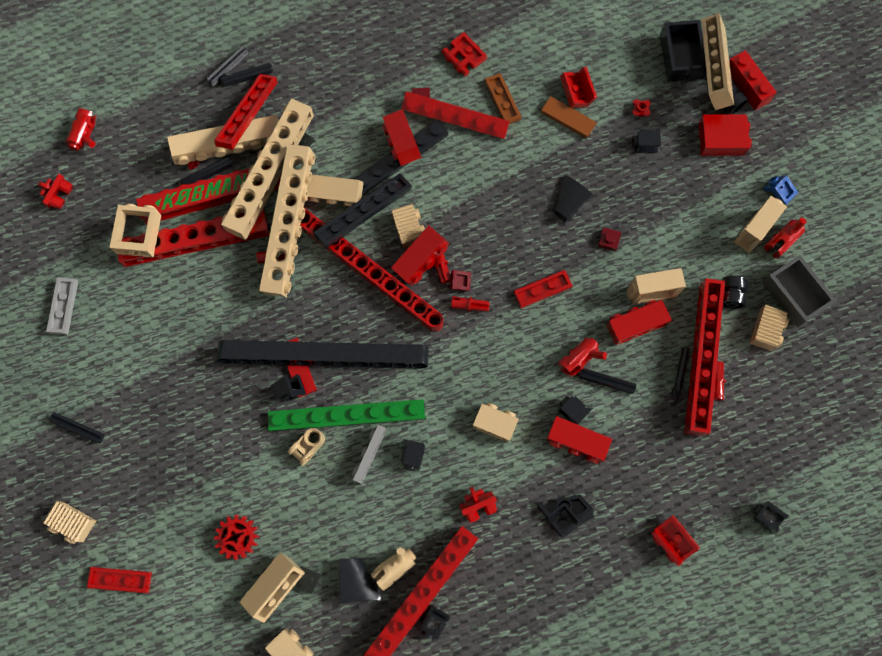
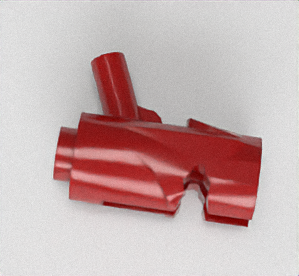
M82 108L77 110L75 115L77 119L72 121V127L66 139L69 148L79 151V149L84 148L85 144L90 148L95 147L96 143L89 137L95 126L97 116H92L91 111Z
M806 219L790 220L764 246V249L768 252L777 242L779 243L782 240L784 242L781 245L782 247L772 256L775 259H779L804 234V225L807 223Z
M585 337L574 349L568 352L570 356H564L557 364L562 366L560 368L562 372L572 377L583 369L592 358L605 360L607 353L599 351V344L595 339Z

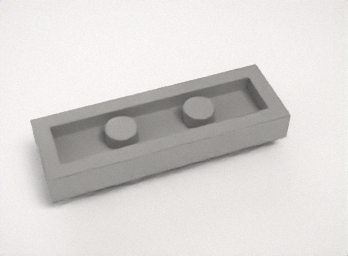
M57 277L46 330L49 334L68 335L78 286L77 279Z
M378 425L376 429H372L369 435L371 440L369 446H365L362 450L360 457L363 459L360 465L355 466L352 473L355 482L363 484L387 431L385 427Z

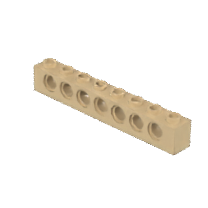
M292 98L289 104L285 105L281 118L275 123L274 131L266 139L264 149L260 150L255 165L251 166L246 181L242 182L240 192L237 197L233 198L230 210L222 218L221 225L226 232L244 240L247 239L282 175L287 144H299L314 116L310 106ZM266 166H271L268 170H263ZM257 182H262L259 186H255ZM254 197L252 201L246 202L248 198ZM245 213L243 217L237 218L239 214Z
M287 144L259 289L265 295L287 298V293L291 290L290 277L295 269L293 261L294 256L298 253L297 240L302 232L300 224L301 219H304L305 216L304 203L308 199V183L312 179L310 171L311 166L315 163V154L308 146ZM303 164L302 168L296 170L297 165ZM295 182H299V185L297 187L292 188V185ZM295 199V204L293 206H289V202ZM292 217V222L285 224L286 220ZM289 236L288 241L282 243L283 237ZM285 254V259L278 261L279 256ZM278 272H282L281 278L275 280V275Z

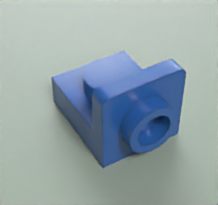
M787 175L773 176L763 188L765 192L772 191L776 198L781 200L784 205H787L798 193Z

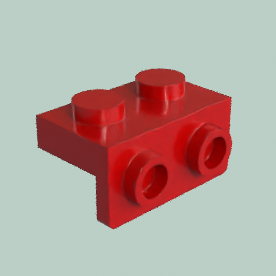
M582 67L578 72H563L560 75L570 107H588L597 98L587 67Z
M671 515L652 531L654 542L664 548L667 558L672 563H676L677 566H680L685 559L700 549L699 545L674 515Z

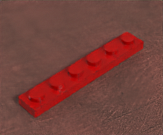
M260 74L215 138L214 143L216 147L234 149L276 86V77Z
M408 91L405 92L401 108L503 139L506 137L510 123L509 120Z

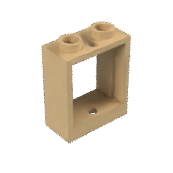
M770 196L734 243L750 253L762 241L787 206L781 200Z
M129 203L118 205L109 248L116 254L154 257L161 214L155 207L150 205H144V207H138ZM127 215L149 217L144 243L122 242Z
M682 268L635 276L627 288L628 299H631L632 305L651 300L658 301L676 298L686 287Z

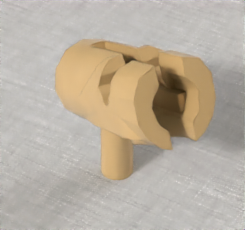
M398 548L396 554L376 567L371 575L384 591L415 565L414 560L416 557L410 549Z

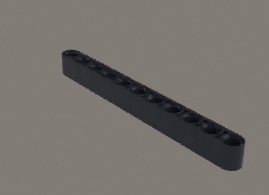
M221 340L218 342L216 361L222 364L424 369L428 367L429 347L413 344Z

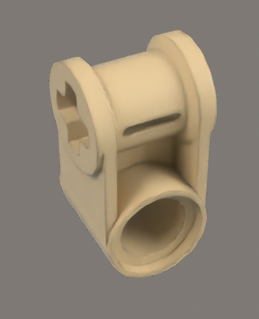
M309 429L290 447L288 453L290 455L293 454L300 461V465L304 466L323 445L325 435L318 429ZM314 433L319 435V440L316 443H312L310 440Z

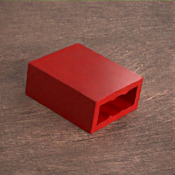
M747 114L702 115L698 123L701 156H745L747 151L751 149L752 140L749 138L750 122L747 120Z

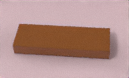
M501 73L485 78L484 83L500 117L509 120V124L520 121L522 117Z
M551 96L541 109L542 114L586 139L597 124L594 120Z

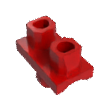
M59 173L54 182L48 178L45 183H38V186L42 188L39 194L43 197L45 196L43 200L44 206L49 209L53 207L61 210L65 200L57 195L59 191L69 195L73 185L66 181L64 176Z
M473 486L469 487L471 493L464 496L466 502L459 505L463 516H466L470 523L480 519L476 511L484 507L487 515L497 512L495 504L497 500L492 491L484 493L482 488L475 491Z

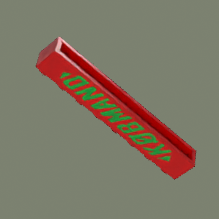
M266 166L263 170H268L271 166ZM249 169L235 170L227 175H217L212 179L198 180L193 184H183L178 186V188L164 189L155 194H145L140 198H136L137 206L144 207V205H150L155 207L161 214L160 221L231 203L233 198L237 197L240 192L242 182L246 181ZM281 177L279 178L273 191L279 190ZM257 182L255 186H259L262 182ZM140 216V219L147 225L149 217Z

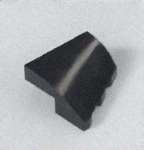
M565 175L552 212L564 223H567L578 212L579 208L592 197L593 193L573 178Z
M580 494L573 495L567 499L558 498L555 502L544 505L543 501L537 504L545 518L562 539L594 516L593 508Z
M362 558L339 559L340 602L381 600V596Z

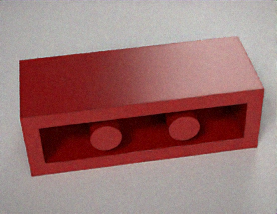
M745 50L729 60L731 79L748 98V102L756 111L770 103L777 92Z
M403 109L383 116L385 124L382 127L385 135H389L386 138L390 148L394 147V149H391L394 160L398 159L400 165L403 166L422 158Z
M428 225L391 268L410 285L416 284L421 280L422 274L435 264L436 258L446 252L447 246L450 243Z
M651 300L645 303V306L642 308L634 307L629 309L627 314L621 316L619 313L610 317L606 326L615 345L668 325L672 319L663 300L657 302Z
M556 416L546 441L550 442L549 445L554 448L560 449L563 447L568 449V453L577 457L583 455L587 457L586 460L588 462L598 464V462L602 463L605 461L612 438Z

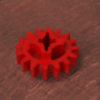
M235 515L234 520L228 516L227 523L221 521L222 528L215 529L219 536L214 537L215 540L219 541L215 548H222L219 554L227 553V559L233 556L234 560H239L240 555L242 558H247L246 552L253 553L254 551L251 547L258 546V543L254 541L260 538V535L255 534L258 527H252L254 521L250 520L247 522V516H243L240 520L239 515ZM237 523L244 525L246 529H239ZM236 534H242L238 538V541H230L236 536ZM247 537H249V542L246 545L245 542L247 540ZM232 545L237 551H232L227 546Z

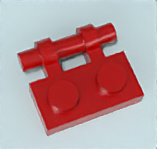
M464 32L451 41V47L453 48L451 51L447 48L441 51L445 56V60L448 63L451 62L455 66V70L458 73H462L464 77L470 73L466 68L468 65L474 70L487 60V55ZM458 54L463 58L461 62L456 58Z

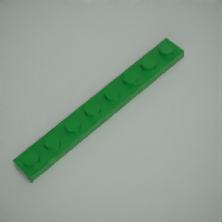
M424 399L268 411L270 432L425 420Z

